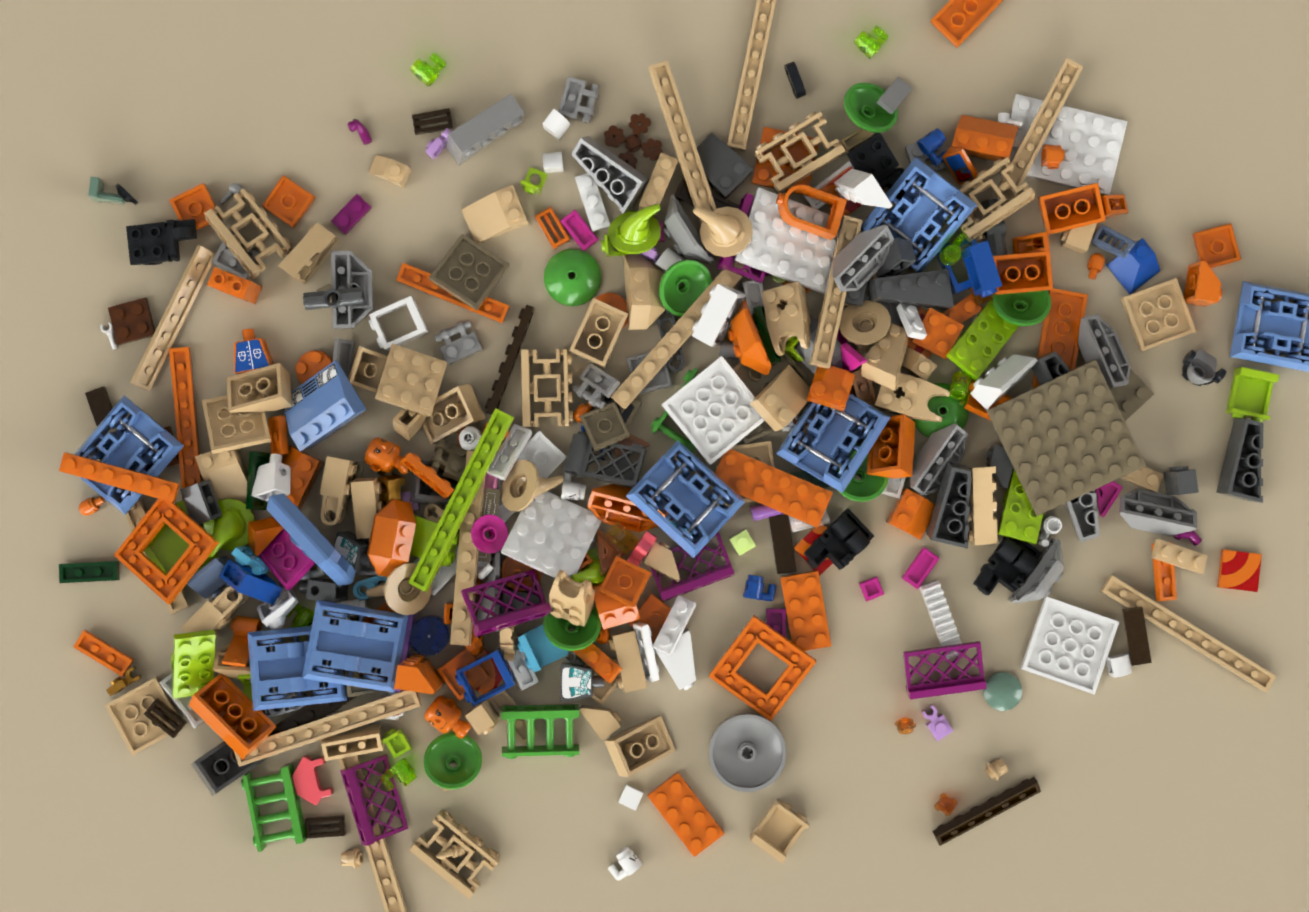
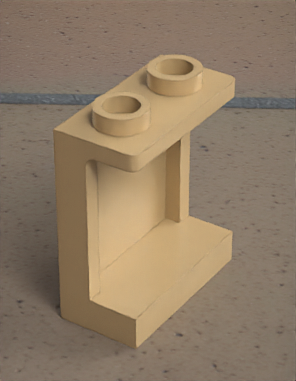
M776 799L750 835V840L780 863H783L787 858V852L802 831L809 827V824L806 821L808 818L799 811L796 814L791 810V805L784 800L780 802Z

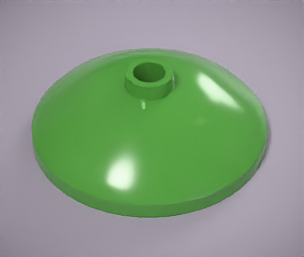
M857 83L851 86L844 96V108L849 118L858 127L870 132L880 133L891 129L897 121L898 108L891 115L878 105L877 101L885 93V90L871 83Z
M567 249L557 253L550 259L545 268L544 283L550 296L560 304L579 306L589 302L597 294L601 284V271L596 260L587 252L579 249ZM570 273L576 274L574 279H570L568 275Z
M681 260L671 265L662 276L659 285V297L664 308L670 313L682 317L712 283L711 274L703 264L695 260Z
M1048 291L993 294L992 301L995 311L1001 318L1015 325H1035L1043 321L1051 309V297Z
M934 383L951 394L949 397H932L927 404L931 412L942 417V422L912 419L915 422V427L921 434L929 438L932 433L954 423L962 429L965 427L969 411L964 409L965 396L956 387L946 383ZM941 407L945 409L944 415L939 412Z
M856 450L854 451V453L851 455V457H850L849 459H851V460L853 459V457H854L855 454L857 453ZM868 454L855 475L860 477V480H856L853 476L845 491L841 493L850 500L858 502L873 500L887 486L889 478L867 474Z
M594 606L585 627L573 625L568 620L556 618L549 613L547 616H544L543 628L546 637L553 645L563 650L577 651L590 646L597 639L601 630V621L598 611Z
M455 732L446 733L435 738L429 744L424 754V768L428 778L437 786L445 789H459L469 785L478 776L482 766V754L478 744L467 735L463 739L458 738ZM456 763L457 766L453 768L450 767V764Z

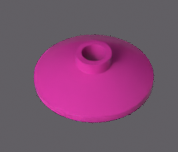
M495 515L479 517L471 529L472 542L483 553L490 554L500 551L508 538L506 524ZM486 531L489 532V537H488V538L485 537V532H486Z

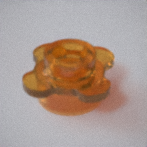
M905 717L895 722V726H897L900 734L912 733L916 727L911 718Z
M942 793L934 807L937 811L940 810L946 816H950L957 805V800L949 798L946 793Z

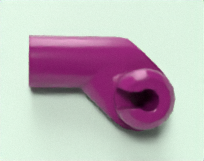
M358 119L348 122L349 130L351 132L357 130L364 145L372 142L367 128Z
M1195 531L1173 535L1176 540L1188 538L1194 546L1202 541Z

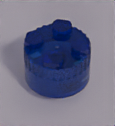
M425 615L414 623L409 637L415 651L422 655L431 656L438 654L446 647L450 640L451 632L449 625L443 623L444 619L442 617Z

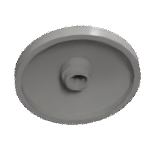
M752 713L737 714L723 721L714 731L709 744V760L715 775L726 786L737 791L753 792L764 789L778 778L785 765L786 746L780 731L770 720Z

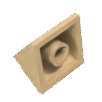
M359 346L348 378L350 383L376 392L388 356Z

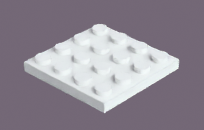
M722 356L661 404L709 465L765 421L750 405V402L755 398L754 395Z
M547 491L535 497L527 508L521 510L501 550V554L556 578L559 570H563L571 579V575L578 572L602 520H599L592 511L566 499H561V497Z
M1044 597L1020 669L1095 695L1119 621L1050 597Z

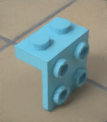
M543 624L517 637L519 640L516 642L520 652L524 651L527 657L525 663L528 669H532L534 673L569 654L568 650L560 649L548 640Z

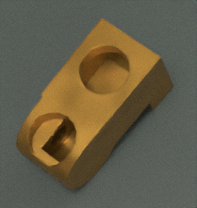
M398 474L379 477V482L382 486L380 501H383L384 506L392 499L403 501L401 499V486L405 485V477Z

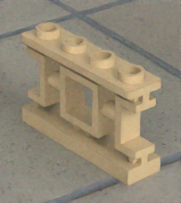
M815 112L811 113L805 118L806 121L803 123L797 122L789 127L790 131L785 134L780 132L773 137V141L770 143L764 142L756 147L757 151H755L754 156L758 159L759 163L762 164L769 159L778 174L770 180L775 186L774 189L777 194L785 191L845 153L846 150L842 144H839L838 139L828 143L820 130L827 123L826 119L823 118L822 112L818 114ZM815 122H818L812 128L817 136L811 140H808L804 132L796 135ZM802 140L810 155L795 163L787 148ZM785 141L780 146L783 157L775 160L771 152L763 155ZM822 143L826 151L832 147L834 148L812 162L818 155L813 148L817 144ZM789 163L793 171L801 167L797 172L779 181L785 175L780 168L781 166Z
M1008 157L1004 160L1002 158L997 160L991 169L981 171L976 176V179L971 182L967 181L960 186V191L965 195L968 194V197L978 204L971 214L978 210L984 218L974 225V221L968 216L966 223L960 226V230L965 234V238L969 243L1035 198V192L1031 187H1028L1026 182L1017 187L1008 174L1013 172L1015 167L1010 163ZM1001 172L1005 182L997 187L991 178ZM990 187L999 201L984 209L976 196ZM1010 188L1017 197L1007 203V199L1002 193Z
M243 188L240 190V193L234 195L237 205L225 213L218 206L214 210L209 209L205 212V220L252 279L259 275V272L266 270V266L262 262L263 259L274 252L282 259L291 252V243L285 236L282 237L280 235L278 226L268 220L266 211L262 207H258L254 196L250 192L247 193ZM246 203L253 213L243 218L239 212L245 208ZM233 217L237 223L230 227L229 232L222 222ZM252 222L261 235L247 243L238 230ZM270 233L277 243L267 248L263 241L269 238ZM256 246L261 253L254 257L253 262L246 252Z
M556 349V359H538L537 350H521L523 427H539V417H557L558 426H570V422H573V411H570L569 403H573V391H569V384H572V372H569V365H572V353H568V349ZM530 356H533V364H543V375H533L534 383H531ZM560 356H563L564 382H561V374H551V364L561 363ZM538 379H557V397L539 398ZM561 394H564L565 420H562L561 412L552 413V402H562ZM531 395H534V402H544V413H534V421H532Z
M441 810L432 821L439 829L429 841L420 835L409 851L470 899L475 890L480 886V882L474 877L484 865L492 871L500 861L499 854L494 849H488L483 845L484 842L481 838L472 836L465 825L456 823L454 817L449 812ZM445 826H448L455 832L449 841L440 835ZM435 840L443 847L440 852L445 851L455 841L468 854L458 865L449 857L445 859L436 858V855L428 848ZM475 850L484 856L479 865L469 859ZM464 865L473 871L467 880L458 874Z

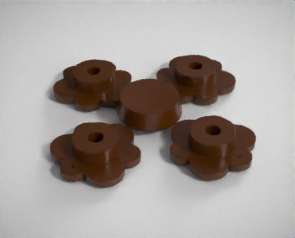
M644 113L631 116L629 127L633 129L635 135L628 136L626 140L623 135V129L617 128L614 125L604 132L606 137L605 144L607 146L613 145V147L617 148L619 144L625 142V147L629 151L625 154L620 153L618 157L625 162L629 161L628 164L636 169L635 164L638 160L632 152H636L641 148L644 152L643 156L645 158L649 157L652 161L657 160L658 155L661 152L663 153L661 141H654L650 138L642 144L641 138L637 136L642 132L646 133L648 131L647 127L651 125L650 119L645 118Z

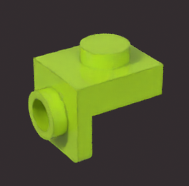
M401 728L389 730L384 733L386 737L381 740L383 744L386 743L394 759L412 749Z

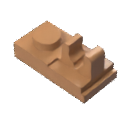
M861 368L853 370L851 373L855 375L852 385L854 396L869 405L876 403L877 399L872 381L862 377Z

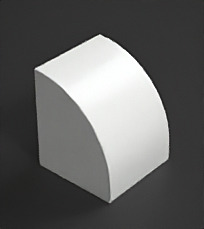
M553 109L542 125L544 130L560 140L569 128L570 123L557 110Z
M562 151L543 153L545 173L564 171Z
M668 247L655 265L665 273L671 265L684 258Z
M1129 653L1107 657L1106 663L1109 676L1117 678L1132 673Z

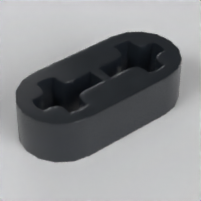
M795 62L785 64L784 69L795 98L798 99L806 96L805 87Z

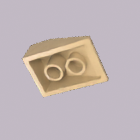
M513 185L495 191L461 209L473 240L478 244L529 224Z
M593 298L570 347V353L605 368L628 317V313Z
M277 363L227 377L228 411L230 413L263 412L291 407L290 372L283 365Z
M787 365L750 402V405L774 431L784 429L808 402L807 397L810 387L790 365Z
M471 384L457 386L437 397L432 415L430 417L427 416L422 426L430 444L439 442L440 439H445L458 433L463 427L473 426L481 422L486 417Z
M240 449L212 454V451L195 456L204 481L210 479L217 501L231 498L240 500L243 503L246 502L248 473Z
M661 716L619 732L604 741L618 775L626 777L676 751Z

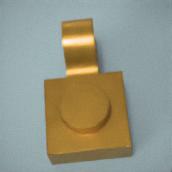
M136 667L129 668L126 671L125 678L121 679V677H118L110 682L111 687L106 689L110 696L117 694L132 684V682L142 678L141 675L132 676V671Z

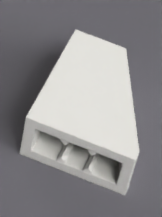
M687 629L683 631L671 656L656 650L679 690L691 688L695 685L693 682L696 681L691 633Z

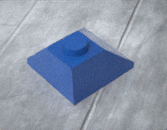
M1143 238L1136 241V244L1125 259L1117 256L1106 264L1129 295L1160 272L1156 255Z

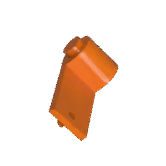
M236 616L235 619H232L231 630H233L234 636L225 653L222 664L246 667L249 660L247 632L261 631L262 621L260 618Z

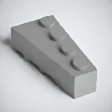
M510 94L448 133L446 148L458 165H460L493 140L503 136L511 127H517L521 124L525 112Z
M589 136L580 138L571 153L585 171L590 173L595 179L597 185L604 189L611 201L617 204L623 214L632 210L650 179Z
M1095 490L1065 503L1076 537L1080 542L1100 536Z

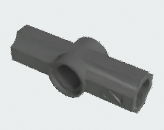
M999 199L982 201L981 205L984 209H987L999 201ZM1002 220L983 233L989 243L993 256L1008 255L1005 242L1006 225L1005 221Z
M363 287L303 293V304L305 310L365 304V294ZM333 294L338 295L336 303L330 302V297Z

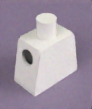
M271 454L269 463L258 467L251 496L268 502L271 495H290L291 468L281 463L282 455Z

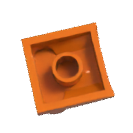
M817 366L807 401L844 412L855 375L845 369L830 366L829 369Z

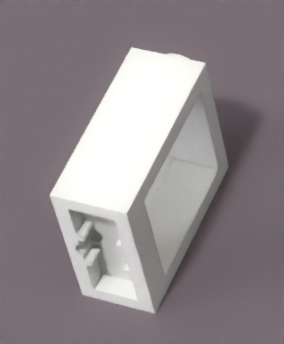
M412 296L369 314L371 318L368 321L373 331L376 330L379 336L376 338L378 345L386 351L390 350L392 343L401 346L429 333L416 301ZM407 305L418 330L388 343L377 318Z

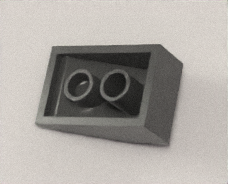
M713 133L697 147L708 184L725 199L752 174L753 169Z
M421 461L425 466L431 467V461ZM438 469L436 475L441 479L449 481L452 485L451 487L455 490L459 481L442 476L444 470ZM412 472L410 502L448 504L452 494L444 499Z
M224 741L191 765L213 796L263 762L265 758L239 767L234 750Z

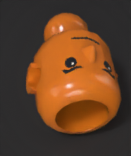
M376 437L370 442L365 452L364 461L372 470L390 473L396 468L401 474H408L410 471L400 462L403 457L401 456V448L398 445L380 437Z
M438 696L424 714L425 720L443 734L452 730L458 738L463 739L471 728L469 722L460 719L462 711L456 702L445 696Z

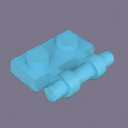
M247 545L236 547L231 553L239 564L251 566L252 573L255 575H261L269 571V568L262 559L256 556Z

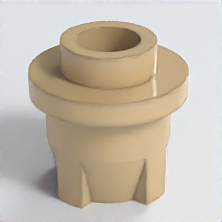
M1002 758L991 764H986L987 768L985 771L990 779L994 778L998 781L1000 776L1009 772Z
M359 848L341 853L342 866L359 868L364 861V855Z

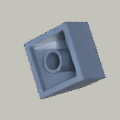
M227 556L214 558L195 573L187 585L203 598L212 597L214 599L222 593L221 589L224 586H230L219 577L229 558Z

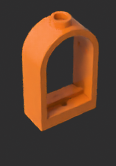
M795 185L784 194H778L776 204H778L779 215L786 224L828 240L837 236L847 200L807 185ZM800 193L832 205L826 227L824 228L793 216L787 205L789 195Z

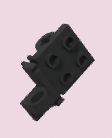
M881 133L874 134L846 153L855 170L872 174L881 189L887 185L890 189L905 171L903 168H895L899 163ZM901 189L895 198L900 199L906 191Z
M195 219L181 221L166 220L167 223L159 222L126 226L130 265L162 264V262H173L172 260L179 261L178 241L197 239Z
M848 508L820 537L812 542L813 544L803 554L808 558L807 562L813 569L818 567L828 557L841 570L869 545L874 535Z
M1004 536L989 558L988 562L990 563L982 566L981 572L973 584L985 595H990L998 582L1011 592H1014L1021 587L1019 584L1025 581L1026 575H1029L1038 563L1037 559L1042 552L1030 543Z

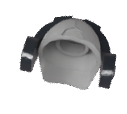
M1198 349L1196 352L1190 350L1182 361L1184 363L1182 376L1198 386L1213 382L1218 384L1227 372L1222 368L1216 372L1217 359L1202 349Z

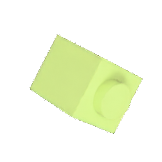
M746 529L729 538L739 556L756 546Z

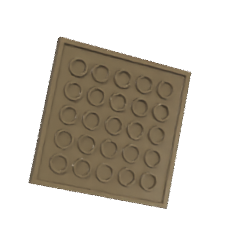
M1092 360L986 410L1036 516L1146 466L1096 360Z

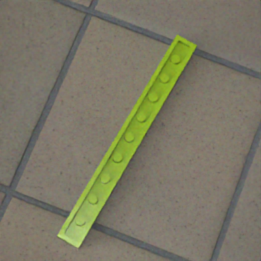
M495 408L408 582L409 584L424 592L428 591L514 419L513 416Z

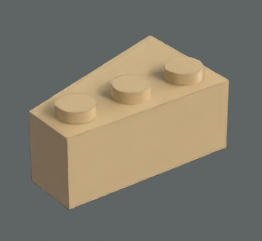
M316 223L308 229L304 238L278 266L296 280L306 284L339 241V238L319 223Z
M891 323L886 336L876 342L864 357L867 362L861 365L862 377L896 391L897 381L908 346V336L903 327Z

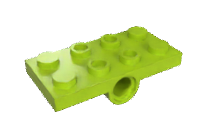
M990 300L974 321L960 335L959 340L946 357L976 381L1019 325L1009 323L1001 318L994 309L993 301Z
M1013 468L1009 486L1004 493L1002 501L1003 512L998 535L1037 544L1044 513L1036 516Z
M214 630L174 634L173 653H171L173 699L193 696L214 679L213 665L216 638Z

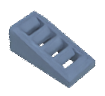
M1103 224L1091 239L1094 246L1124 259L1136 244L1135 241ZM1107 235L1108 237L1106 238V240L1102 241L1104 236ZM1111 238H1114L1113 242L1109 245L1108 242ZM1118 240L1121 241L1118 247L1115 248L1114 246ZM1125 243L1128 244L1123 252L1120 251Z

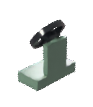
M91 176L88 196L94 202L125 205L126 201L132 202L134 205L138 204L118 183L115 185L118 194L103 192L104 183L99 177Z

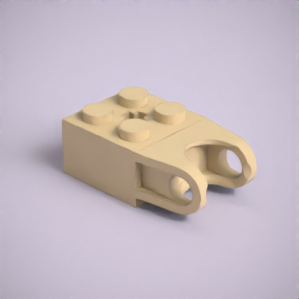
M796 281L762 291L767 329L776 354L778 356L784 355L787 341L794 336H797L802 348H809L811 320L805 288Z
M900 373L896 391L881 385L875 403L876 408L898 415L904 414L911 419L942 422V417L931 412L927 404L935 396L949 397L951 393L946 389ZM902 390L905 395L897 398L895 392Z
M332 456L326 457L319 495H323L320 518L328 526L341 524L346 518L349 497L352 495L350 482L354 480V476L356 477L359 469L357 461ZM332 511L336 515L335 520L331 518Z
M559 570L549 594V604L552 609L549 613L556 618L566 619L573 625L585 627L594 608L595 590L592 589L591 581L584 580L582 583L573 581L567 576L565 571Z
M229 586L217 598L208 600L181 629L185 633L214 630L217 637L220 634L218 631L231 623V617L250 596L245 595L243 598V594L238 592L237 598L235 595L236 590Z

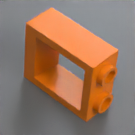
M215 267L207 283L208 286L253 304H256L262 286Z

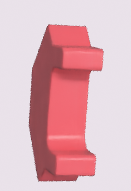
M646 531L627 561L638 566L657 537Z
M305 755L294 771L292 778L296 794L316 806L322 798L331 796L334 790L333 787L322 788L316 767L326 762L324 756L313 759Z

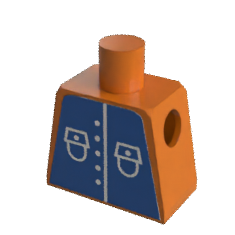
M254 329L242 330L244 341L234 343V374H241L273 365L274 362L265 339H255Z

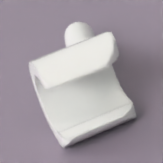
M1009 113L998 114V122L1017 126L1023 125L1022 121L1009 119Z
M108 322L109 329L107 331L105 326L101 324L100 329L107 334L112 349H118L114 340L112 324Z

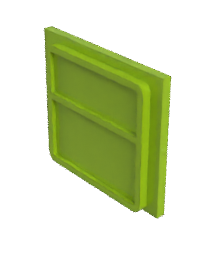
M184 501L177 502L176 505L188 514ZM165 524L144 551L150 560L168 574L190 545ZM216 553L213 558L208 557L197 570V572L201 570L204 566H206L209 562H211L214 558L219 557L218 553Z

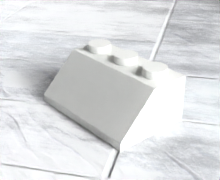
M850 169L833 182L837 187L835 191L840 198L863 205L884 208L892 207L891 202L870 173Z
M724 284L714 286L709 294L711 296L709 302L705 303L701 310L702 316L700 320H697L693 325L692 331L694 332L692 336L711 347L721 346V342L724 341L727 335L730 321L747 294Z
M1013 354L1008 359L1004 357L997 364L998 368L992 367L985 374V379L981 377L973 384L975 388L970 394L988 410L1017 385L1038 360L1033 357Z

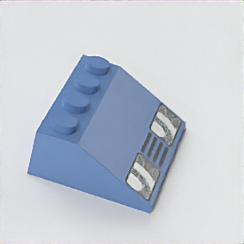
M335 360L291 392L292 406L284 408L290 436L301 452L313 448L367 409L338 361Z

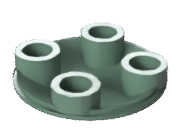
M996 672L986 681L987 689H984L983 696L992 708L1007 711L1014 708L1020 702L1022 687L1019 680L1012 674Z

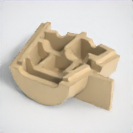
M517 625L499 631L501 650H504V660L513 662L515 658L516 642L519 636L515 631V626Z

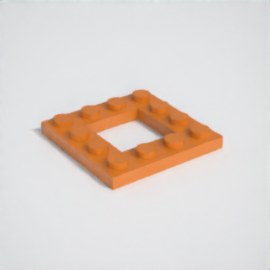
M157 499L115 552L114 556L164 602L171 604L219 542L174 502ZM165 524L190 545L168 574L143 553Z
M753 615L708 677L766 719L772 721L815 665L816 659ZM757 643L788 664L767 693L737 672Z

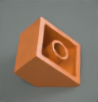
M1201 260L1189 265L1183 294L1186 304L1206 307L1218 303L1223 292L1221 282L1207 262Z
M903 489L900 499L897 500L886 523L921 540L930 523L935 504L909 489Z
M602 583L592 586V589L595 590L594 600L603 630L641 619L637 604L635 608H632L599 592Z

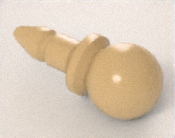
M458 843L450 845L449 849L441 851L436 858L462 857L467 851Z

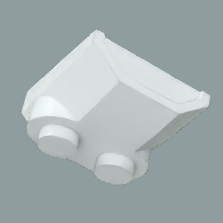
M283 586L280 596L274 605L263 602L256 607L262 623L269 629H280L285 624L286 616L299 602L292 589L287 590Z

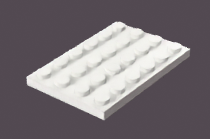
M1019 94L1015 95L1009 119L1022 121L1023 125L1018 127L1010 163L1043 100ZM1063 106L1043 145H1061L1065 151L1064 160L1059 164L1058 169H1048L1047 166H1041L1042 145L1026 177L1070 188L1098 183L1100 195H1110L1128 121Z
M758 187L748 214L753 229L751 242L744 251L735 255L734 261L792 283L798 281L803 287L825 295L838 233L835 238L828 240L786 224L780 217L778 204H776L778 194ZM788 199V209L793 216L812 224L826 227L829 214Z

